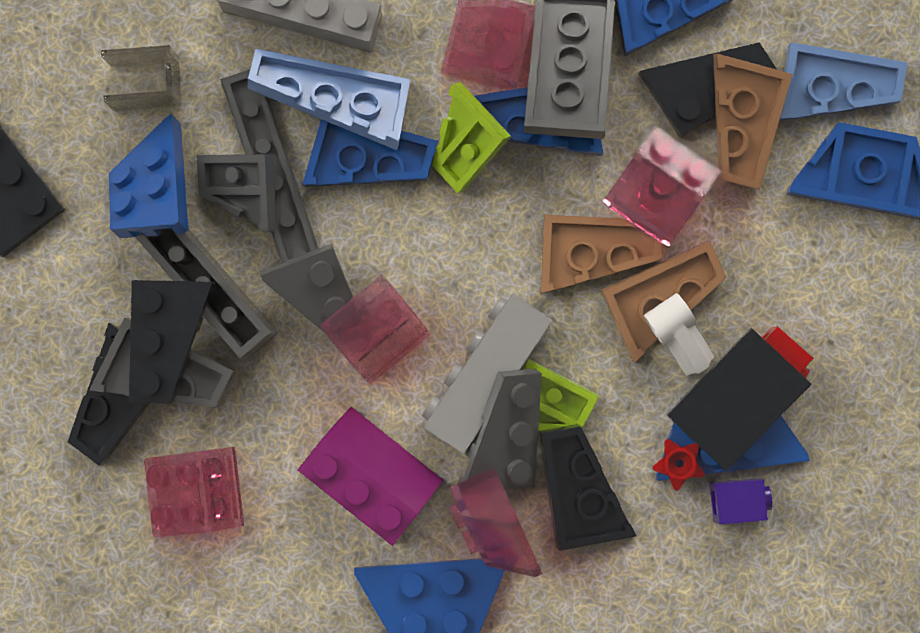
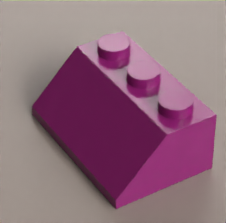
M352 407L326 433L297 469V471L391 546L396 543L443 482L441 477Z

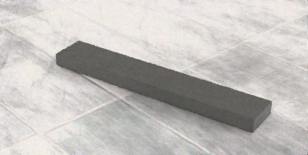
M249 69L220 80L245 154H273L276 231H271L281 263L319 248L269 99L264 95L247 89Z

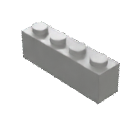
M216 0L224 13L370 53L373 51L382 20L380 4L367 0Z
M513 293L508 301L503 298L498 300L488 315L494 322L486 334L478 330L466 348L472 355L464 367L456 363L444 381L450 388L442 400L434 396L422 414V417L428 420L424 428L462 454L465 453L484 423L482 414L497 373L500 371L520 370L552 322V319Z

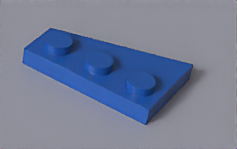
M528 87L474 96L510 134L511 138L508 142L597 156L603 155L601 139L524 133Z

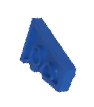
M615 0L624 57L733 0Z
M321 119L302 185L304 187L427 181L438 140L401 131L398 150H395Z

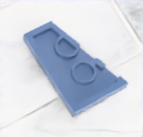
M791 42L787 49L784 72L791 73L792 78L779 121L897 104L902 101L908 62Z

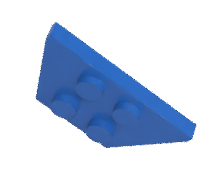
M172 114L167 116L109 172L110 230L119 238H131L140 234L157 236L161 229L172 228L177 234H183L188 231L182 131L180 122Z
M838 122L789 185L786 194L920 220V146L917 137Z
M782 416L727 471L716 463L700 446L696 457V462L705 472V475L809 461L808 453ZM673 423L667 439H670L680 447L695 443L681 428ZM677 460L676 466L682 467L683 461ZM659 472L655 474L656 481L670 479L666 474Z
M503 556L354 567V575L388 633H480L507 567L508 558Z

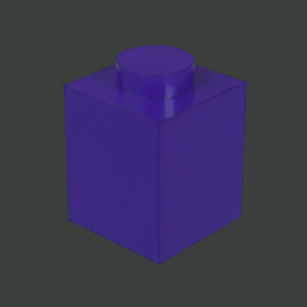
M751 478L709 482L713 522L717 524L768 520L767 510H772V494L770 487L764 486L763 479Z

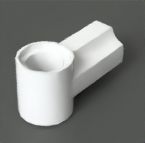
M678 293L643 315L655 336L663 345H666L686 376L694 373L699 374L710 366L714 355L694 325L697 323L696 318Z

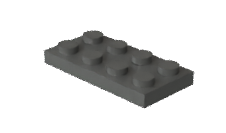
M536 0L524 133L605 138L615 0Z

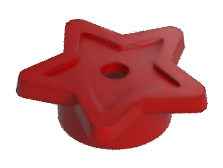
M670 439L664 441L665 456L654 464L652 468L656 472L668 475L673 489L676 491L681 488L686 479L704 477L705 472L696 462L699 446L693 443L680 447ZM677 460L683 461L682 467L676 466Z

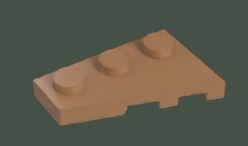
M713 54L719 179L760 190L792 74L721 54Z
M544 215L540 295L661 261L663 220Z
M706 241L600 290L632 361L635 363L645 354V351L658 340L645 321L644 314L676 293L680 295L689 309L692 310L726 278V275L711 241Z

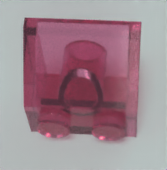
M458 0L440 74L504 90L517 89L536 6L513 0Z
M655 126L602 203L668 248L701 203L721 170Z
M380 275L320 325L327 337L370 385L431 335L417 315L383 275Z
M494 468L450 487L456 504L449 506V509L458 528L467 527V530L461 533L471 554L479 551L485 566L532 577L543 574Z

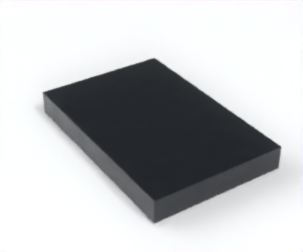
M750 328L667 413V416L716 463L727 471L812 384L754 329Z

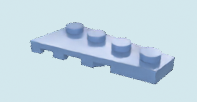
M255 49L248 76L247 89L398 150L410 79Z

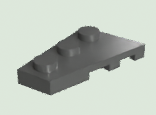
M124 318L89 391L129 396L130 318ZM190 349V358L174 402L218 407L236 370Z
M523 369L500 371L497 373L482 414L484 423L477 442H472L467 455L470 458L464 477H459L455 488L461 496L535 487L542 375L538 370Z

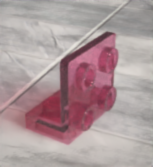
M235 447L151 457L144 460L152 534L154 537L207 533L244 526Z

